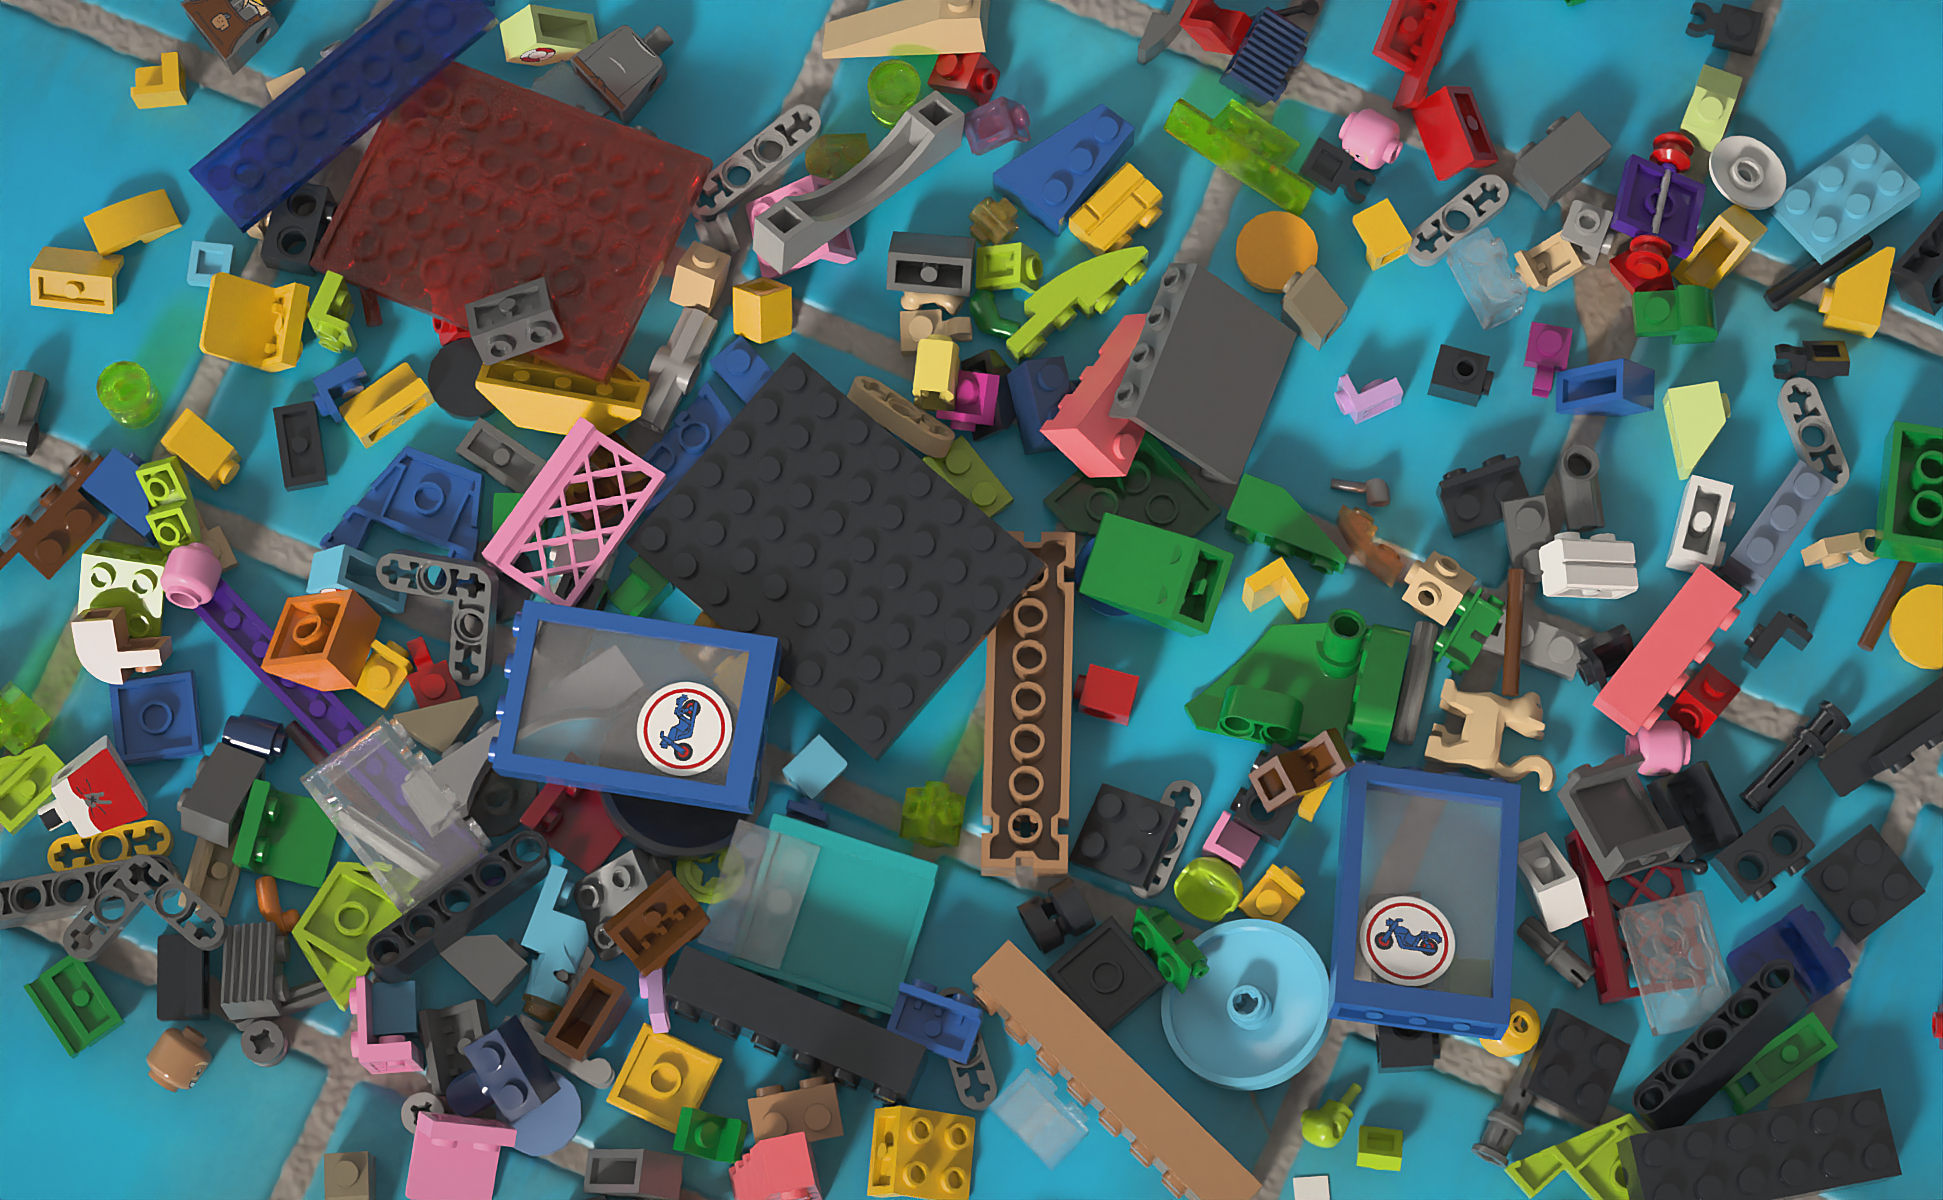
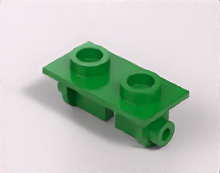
M1480 587L1475 595L1467 591L1455 611L1461 618L1454 630L1451 631L1445 627L1433 647V650L1439 653L1435 661L1440 663L1445 656L1451 660L1447 668L1462 676L1465 669L1470 671L1471 665L1484 646L1470 637L1473 631L1476 630L1489 637L1499 619L1505 613L1501 611L1505 603L1493 595H1490L1487 601L1480 598L1484 591Z
M1142 906L1137 908L1131 929L1134 942L1142 951H1146L1158 965L1164 979L1172 982L1181 994L1185 993L1191 976L1200 979L1209 971L1207 957L1190 938L1178 944L1174 942L1183 937L1184 931L1166 909H1160L1158 906H1153L1147 911Z

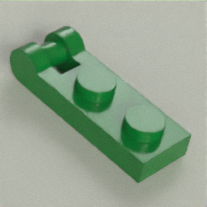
M1812 1011L1772 1039L1719 1091L1722 1092L1724 1090L1734 1103L1731 1106L1736 1115H1742L1839 1046ZM1747 1073L1758 1087L1749 1094L1738 1081Z

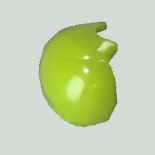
M1215 856L1195 858L1185 866L1174 883L1175 898L1184 910L1198 919L1213 923L1220 922L1227 913L1233 912L1243 897L1244 886L1241 877L1229 863Z

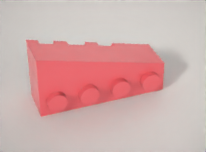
M1148 313L1125 315L1099 349V359L1093 366H1087L1079 376L1081 383L1073 394H1066L1058 404L1060 409L1053 420H1047L1039 430L1089 478L1126 476L1146 430L1132 420L1111 418L1108 414L1114 401L1115 392L1120 386L1130 362V355L1136 347L1145 325Z
M1700 564L1602 689L1592 705L1633 736L1641 726L1649 731L1664 712V709L1659 704L1667 693L1675 698L1690 678V676L1684 673L1693 661L1701 664L1716 645L1710 640L1719 628L1726 632L1739 616L1741 611L1735 606L1742 597V594Z
M804 1131L760 1140L750 1149V1153L742 1156L743 1160L734 1163L735 1166L728 1169L734 1200H823L814 1153Z

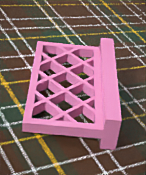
M580 416L484 549L482 555L488 565L500 573H506L551 604L575 607L667 477L660 470L596 430L592 423ZM602 445L614 454L616 467L592 472L589 458L597 447ZM620 458L628 462L629 465L621 466ZM585 465L586 473L579 474ZM642 471L652 478L643 491L626 494L623 474ZM617 475L621 496L597 500L593 480ZM588 481L591 501L567 506L565 492L569 486ZM559 500H561L562 507L554 509ZM636 501L629 510L628 502ZM623 504L625 517L618 526L602 529L598 508ZM593 509L596 530L572 534L569 514ZM563 515L567 536L543 540L540 527L546 518ZM536 534L537 542L529 543ZM611 535L606 544H604L603 537ZM598 538L600 552L596 558L577 563L574 542ZM568 544L572 564L548 569L544 548ZM539 549L542 570L524 574L513 566L521 553ZM586 570L580 579L579 571ZM573 572L576 586L566 600L551 591L549 577ZM544 578L545 587L536 582L535 579Z

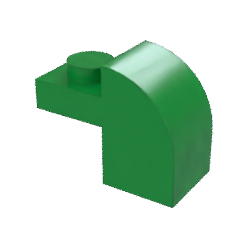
M1678 285L1676 290L1634 292L1631 297L1635 337L1672 336V345L1714 343L1718 336L1714 291L1710 288L1698 285Z

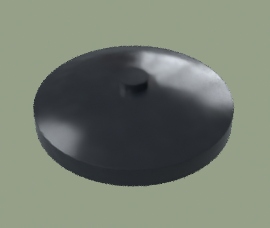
M649 698L631 707L616 721L604 741L598 761V767L725 786L739 711L725 703L732 722L730 743L721 759L711 768L701 773L690 776L671 775L653 766L645 757L638 742L637 723L640 712ZM764 750L753 815L599 791L602 806L614 827L636 847L657 857L670 860L692 861L704 859L724 852L734 846L756 823L769 790L770 772L768 757Z

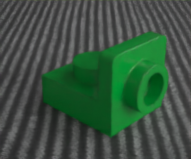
M682 1107L672 1150L709 1161L734 1164L740 1160L748 1123L744 1120L725 1118L695 1108Z

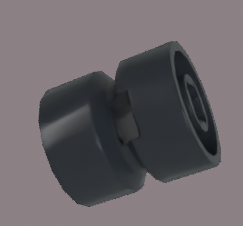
M1069 877L1048 889V897L1042 898L1036 895L1016 907L1023 924L1043 956L1064 945L1066 935L1069 934L1076 938L1096 927L1095 919L1087 903ZM1056 914L1058 919H1052L1049 921L1051 916Z

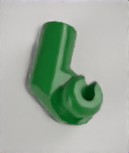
M979 289L969 300V311L977 328L984 334L1008 340L1020 329L1021 323L1000 317L994 303L996 299L994 293L988 289Z

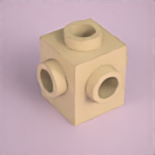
M1433 551L1424 563L1417 559L1407 573L1404 581L1410 585L1402 599L1409 603L1419 614L1431 617L1445 626L1455 614L1461 600L1467 591L1471 589L1477 578L1462 569L1451 557Z

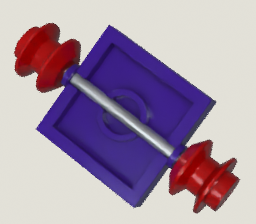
M1675 131L1662 133L1654 138L1652 144L1654 151L1650 154L1649 161L1632 154L1624 164L1610 228L1633 237L1630 242L1632 253L1628 255L1626 263L1629 269L1641 278L1651 279L1665 274L1669 267L1667 259L1671 254L1686 259L1692 253L1706 185L1681 175L1690 168L1691 160L1689 157L1694 152V145L1685 135Z

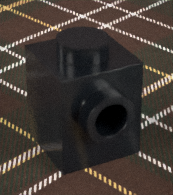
M1441 344L1427 395L1476 407L1480 394L1488 396L1494 372L1487 370L1490 356Z

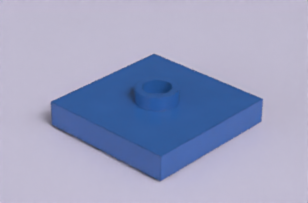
M194 670L127 679L124 684L109 683L116 751L126 767L205 755L197 679Z

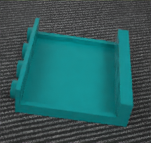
M774 813L769 826V830H771L770 837L733 954L728 956L727 962L760 977L763 973L778 978L777 984L801 993L802 987L819 991L817 999L829 1004L842 1007L843 1000L859 1004V1013L883 1020L885 1013L892 1014L899 995L898 988L900 982L905 983L942 865L783 814Z

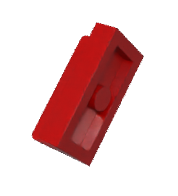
M1444 86L1425 98L1417 107L1411 108L1412 116L1438 181H1446L1466 168H1488L1499 161L1471 87Z

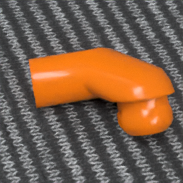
M272 876L258 878L255 881L260 914L267 922H276L283 936H289V932H292L300 920L298 910L290 909L283 912L279 902L276 879Z

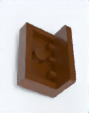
M668 870L602 927L634 963L638 971L646 977L652 971L665 966L671 955L685 943L698 938L703 932L704 927L711 922V919L671 871Z

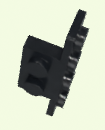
M1943 676L1818 762V768L1839 797H1845L1875 775L1889 768L1893 774L1899 772L1915 760L1911 753L1923 744L1930 750L1943 741Z

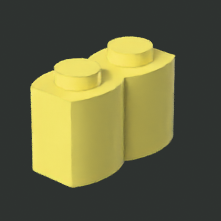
M931 334L927 336V339H921L918 342L912 393L914 395V405L924 411L955 410L956 388L960 368V348L952 341L951 337Z

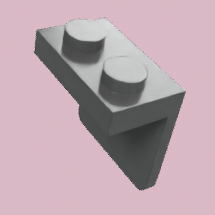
M632 849L574 883L575 891L573 897L584 922L588 925L590 937L602 961H612L624 954L602 926L665 872L670 870L672 873V864L669 859L657 857L642 849Z

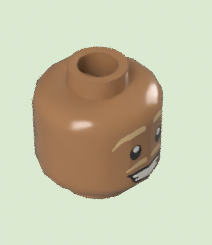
M188 1025L183 1031L172 1027L166 1029L146 1057V1062L150 1067L148 1075L162 1087L175 1093L179 1088L191 1089L211 1063L212 1055L204 1046L208 1039L201 1032Z

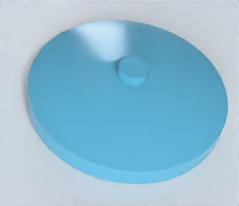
M1239 919L1226 922L1207 930L1195 938L1192 942L1207 957L1209 971L1200 979L1191 976L1186 991L1183 994L1169 981H1167L1168 983L1164 986L1162 992L1161 1017L1167 1040L1177 1057L1202 1080L1214 1086L1235 1091L1269 1088L1288 1080L1300 1072L1322 1047L1332 1023V1019L1327 1018L1330 974L1317 951L1304 937L1291 928L1263 919Z

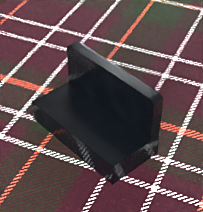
M198 928L201 931L198 937L199 940L204 936L210 938V934L206 930ZM182 934L160 935L157 939V1019L161 1022L210 1020V951L201 950Z

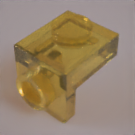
M866 133L823 134L805 151V165L808 173L829 180L838 179L846 174L871 152Z

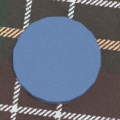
M552 1070L550 1071L561 1089L539 1107L509 1123V1125L517 1129L514 1148L531 1156L551 1155L564 1149L576 1135L583 1120L582 1101L576 1087L562 1074ZM496 1105V1119L503 1120L507 1123L500 1109Z

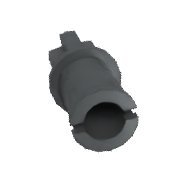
M1534 916L1528 917L1517 929V936L1545 960L1543 964L1546 967L1550 964L1574 985L1576 990H1579L1595 973L1596 969L1589 966L1567 946L1569 943L1567 939L1562 942L1552 932L1549 933L1545 926Z

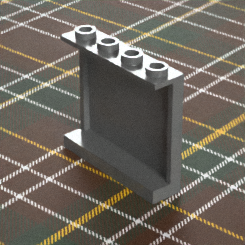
M1169 263L1166 272L1162 276L1161 285L1151 310L1146 316L1145 325L1139 340L1130 355V362L1124 377L1115 392L1114 401L1108 416L1132 420L1200 465L1201 469L1198 475L1208 482L1238 484L1297 333L1198 263Z

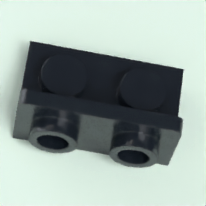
M1501 454L1485 460L1482 463L1483 467L1467 472L1466 468H1459L1443 475V481L1439 482L1436 495L1453 539L1504 522L1501 501L1529 496L1519 471L1521 466L1519 456L1507 459L1505 454Z

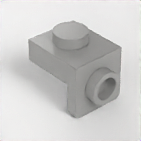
M1574 200L1560 237L1565 241L1582 246L1581 257L1584 262L1595 266L1599 253L1608 255L1616 231L1609 229L1614 212L1580 200Z

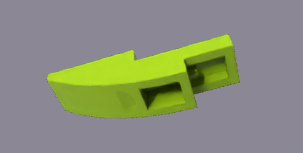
M1138 246L1102 254L1074 266L1042 286L1024 302V314L1029 320L1006 341V354L1018 365L1026 357L1032 360L1046 347L1048 342L1045 339L1056 328L1059 331H1063L1073 322L1077 316L1076 309L1088 320L1097 312L1101 315L1106 313L1118 300L1119 296L1116 294L1127 283L1132 287L1147 273L1148 268L1146 265L1148 264L1149 251L1144 246Z

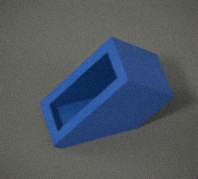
M1621 358L1557 372L1556 412L1569 415L1623 417L1653 411L1655 370Z
M113 448L82 484V487L94 500L154 546L158 541L145 517L153 508L135 473L146 462L132 451H129L125 456L116 448Z

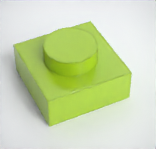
M1360 1125L1357 1138L1356 1166L1369 1167L1375 1170L1400 1171L1403 1130Z

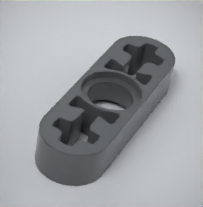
M956 987L945 988L938 993V995L946 998L953 997L954 993L969 997L965 991ZM980 1031L976 1039L978 1052L972 1060L968 1061L967 1065L947 1058L960 1102L967 1109L976 1112L984 1111L991 1107L997 1097L996 1082ZM983 1063L985 1070H976L979 1083L981 1085H988L990 1090L984 1093V1101L976 1102L974 1096L967 1097L965 1095V1091L971 1089L968 1073L959 1077L957 1070H970Z

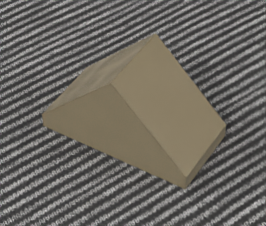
M473 696L394 714L393 717L396 726L403 734L441 756L446 749L455 743L465 742L484 712L478 697Z

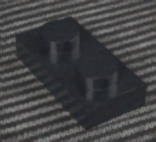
M315 401L273 408L284 487L287 492L329 485Z

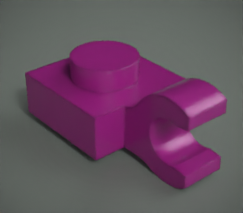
M1531 322L1523 365L1536 368L1531 396L1548 398L1552 387L1554 371L1566 370L1573 329Z

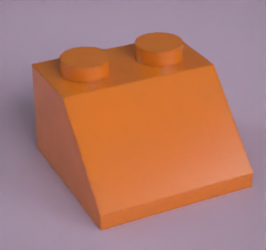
M354 589L289 597L285 602L261 668L270 674L323 692L356 688L371 649L370 645L374 641L382 618Z

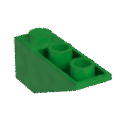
M1244 473L1225 520L1224 529L1231 532L1230 536L1245 544L1252 545L1256 541L1270 547L1271 553L1284 559L1292 560L1296 556L1309 561V566L1320 573L1332 575L1335 571L1343 574L1347 557L1283 487Z

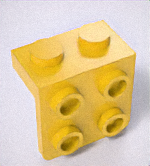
M225 272L214 274L210 282L199 343L201 351L269 373L296 367V363L303 351L301 334L303 323L307 319V314L310 310V303L308 301L310 287L294 282L273 288Z

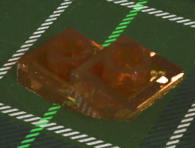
M1343 504L1338 511L1336 519L1342 536L1357 558L1375 576L1393 588L1400 578L1405 565L1399 561L1401 559L1400 555L1384 544H1379L1377 547L1372 543L1376 538L1379 527L1373 524L1375 520L1371 515L1358 507H1354L1351 510Z

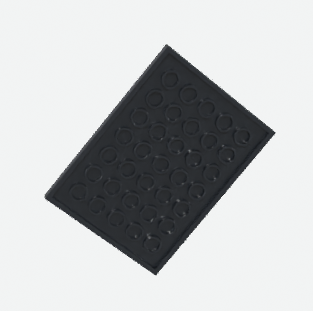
M794 352L626 541L628 546L725 630L779 638L783 650L778 676L877 762L1047 568L1033 553Z

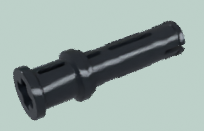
M1823 699L1818 704L1819 710L1804 726L1798 725L1793 730V740L1744 792L1739 794L1741 800L1754 812L1760 814L1763 811L1762 809L1812 757L1818 758V756H1822L1827 751L1825 746L1841 729L1846 731L1851 726L1849 719L1831 702Z

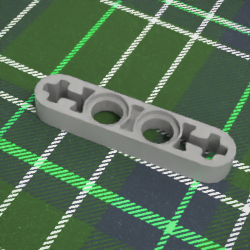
M805 104L790 108L690 189L688 195L689 207L693 216L700 221H714L718 214L727 213L816 142L822 131L821 120L817 110ZM800 118L803 122L811 119L809 122L811 130L807 133L803 129L796 131L791 135L794 145L789 146L786 137L780 131L784 130L786 136H788L796 129V119ZM768 141L778 142L783 148L782 154L775 160L764 159L759 153L760 147ZM742 166L750 171L751 177L743 185H733L727 179L728 173L731 169ZM721 180L725 191L730 196L726 197L722 190L714 197L715 207L710 209L707 205L699 208L701 205L699 197L705 194L709 198L719 191L716 182Z

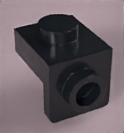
M1779 610L1767 627L1758 623L1745 640L1744 644L1750 649L1743 660L1757 669L1780 637L1800 651H1803L1813 638V635L1807 631L1809 627L1802 619L1791 613L1785 615Z
M1623 623L1577 644L1581 661L1576 666L1583 683L1586 686L1593 685L1597 692L1600 693L1607 684L1606 678L1613 676L1634 650L1631 634Z

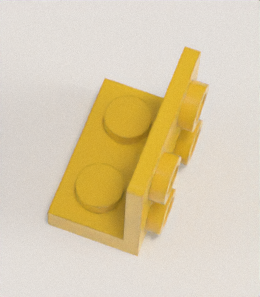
M906 1106L876 1108L867 1196L880 1198L907 1196L927 1200H969L975 1118Z

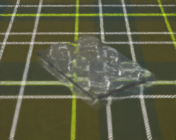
M738 819L706 913L711 922L704 927L697 943L779 970L821 847Z
M1702 890L1626 907L1617 911L1653 1037L1701 1026L1733 996Z

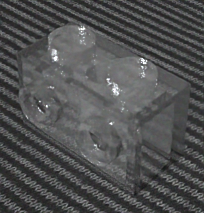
M1488 227L1451 244L1446 259L1484 331L1522 314L1527 301L1526 295L1529 294L1519 272L1513 274L1506 261L1509 259L1505 244L1500 237L1494 238Z

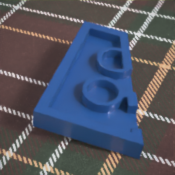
M707 381L697 392L699 396L686 411L682 410L673 420L674 426L660 442H655L642 457L644 461L663 472L667 477L643 510L647 517L734 420Z

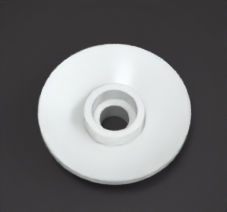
M1730 136L1720 141L1712 150L1709 158L1710 175L1715 186L1728 200L1746 209L1762 210L1773 206L1781 199L1786 189V173L1780 159L1768 146L1751 137Z

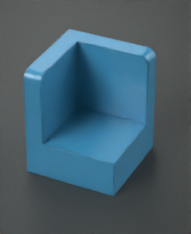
M415 980L400 981L393 984L384 982L374 983L372 985L373 1035L377 1039L389 1035L405 1036V1039L420 1038L419 1011L422 1010L421 986Z

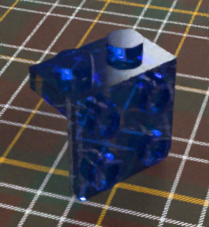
M1803 904L1787 913L1774 925L1730 952L1725 960L1726 965L1741 987L1769 961L1777 958L1790 961L1811 988L1812 997L1806 1008L1852 978L1848 971L1851 965L1846 955L1839 947H1831L1823 935L1826 932L1823 922L1813 910L1807 912Z

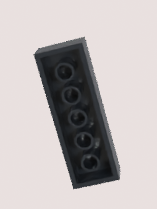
M687 945L684 946L664 991L671 1005L670 1008L675 1010L674 1015L694 1024H698L699 1019L702 1018L711 1022L710 1025L714 1027V1032L735 1041L738 1040L739 1035L751 1039L750 1042L754 1044V1049L777 1058L779 1052L787 1054L794 1061V1066L809 1073L817 1074L820 1068L831 1073L830 1076L833 1077L834 1083L849 1090L857 1091L859 1085L872 1090L871 1093L874 1100L890 1107L897 1106L899 1102L909 1106L929 1059L927 1047Z
M1881 1088L1631 1135L1616 1143L1629 1200H1792L1885 1182L1902 1175Z

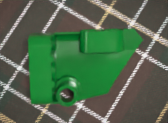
M1348 608L1334 611L1330 615L1328 622L1272 625L1264 636L1232 668L1205 691L1186 703L1184 709L1198 730L1273 746L1274 743L1283 747H1290L1296 742L1306 744L1325 730L1336 727L1350 754L1383 761L1396 712L1411 631L1373 623V626L1366 625L1364 617L1359 612Z

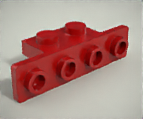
M1392 0L1372 54L1405 72L1392 105L1393 109L1401 112L1414 108L1425 99L1429 90V85L1427 84L1432 69L1440 61L1443 53L1441 45L1445 34L1455 22L1457 15L1455 8L1458 0Z

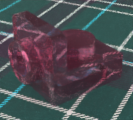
M1001 96L965 113L963 127L972 154L981 156L1013 140L1021 143L1031 140L1028 130L1031 122L1026 109L1022 104Z

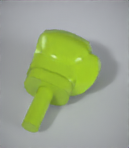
M1353 1083L1339 1102L1328 1099L1319 1110L1305 1109L1300 1120L1302 1123V1136L1305 1140L1317 1147H1335L1343 1139L1350 1120L1353 1118V1113L1349 1106L1362 1088L1358 1084Z

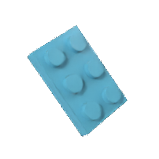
M1866 134L1786 189L1781 199L1769 207V212L1822 265L1921 197V187Z

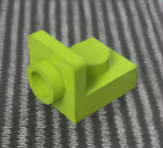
M1022 242L977 248V289L996 291L1022 288L1028 293H1035L1039 290V279L1043 275V264L1038 252Z

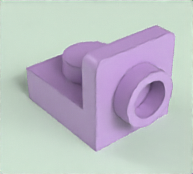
M1348 374L1339 377L1338 391L1334 393L1343 415L1350 413L1355 425L1400 405L1403 396V390L1396 377L1386 382L1382 378L1374 380L1362 387V393L1358 394Z

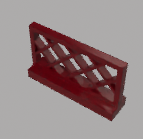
M1577 829L1565 836L1564 841L1569 864L1579 878L1589 917L1581 919L1591 967L1596 969L1593 977L1599 1005L1705 986L1681 869L1654 866L1647 870L1641 881H1638L1630 874L1619 877L1635 888L1626 904L1622 905L1611 897L1609 884L1612 880L1605 881ZM1656 869L1670 878L1672 889L1666 899H1663L1645 886ZM1640 893L1660 906L1650 923H1647L1630 910ZM1673 898H1674L1676 907L1673 906L1672 904H1670L1671 901L1673 900ZM1614 909L1619 912L1617 918H1615ZM1665 911L1679 920L1681 931L1675 941H1672L1654 928ZM1624 917L1644 930L1634 947H1631L1619 937L1618 926ZM1649 935L1669 948L1659 965H1656L1639 952ZM1682 941L1684 942L1685 949L1679 946ZM1623 951L1628 954L1626 960H1624ZM1674 953L1688 962L1691 979L1678 981L1664 970ZM1635 959L1653 972L1645 986L1630 988L1627 969ZM1659 977L1666 982L1655 984Z

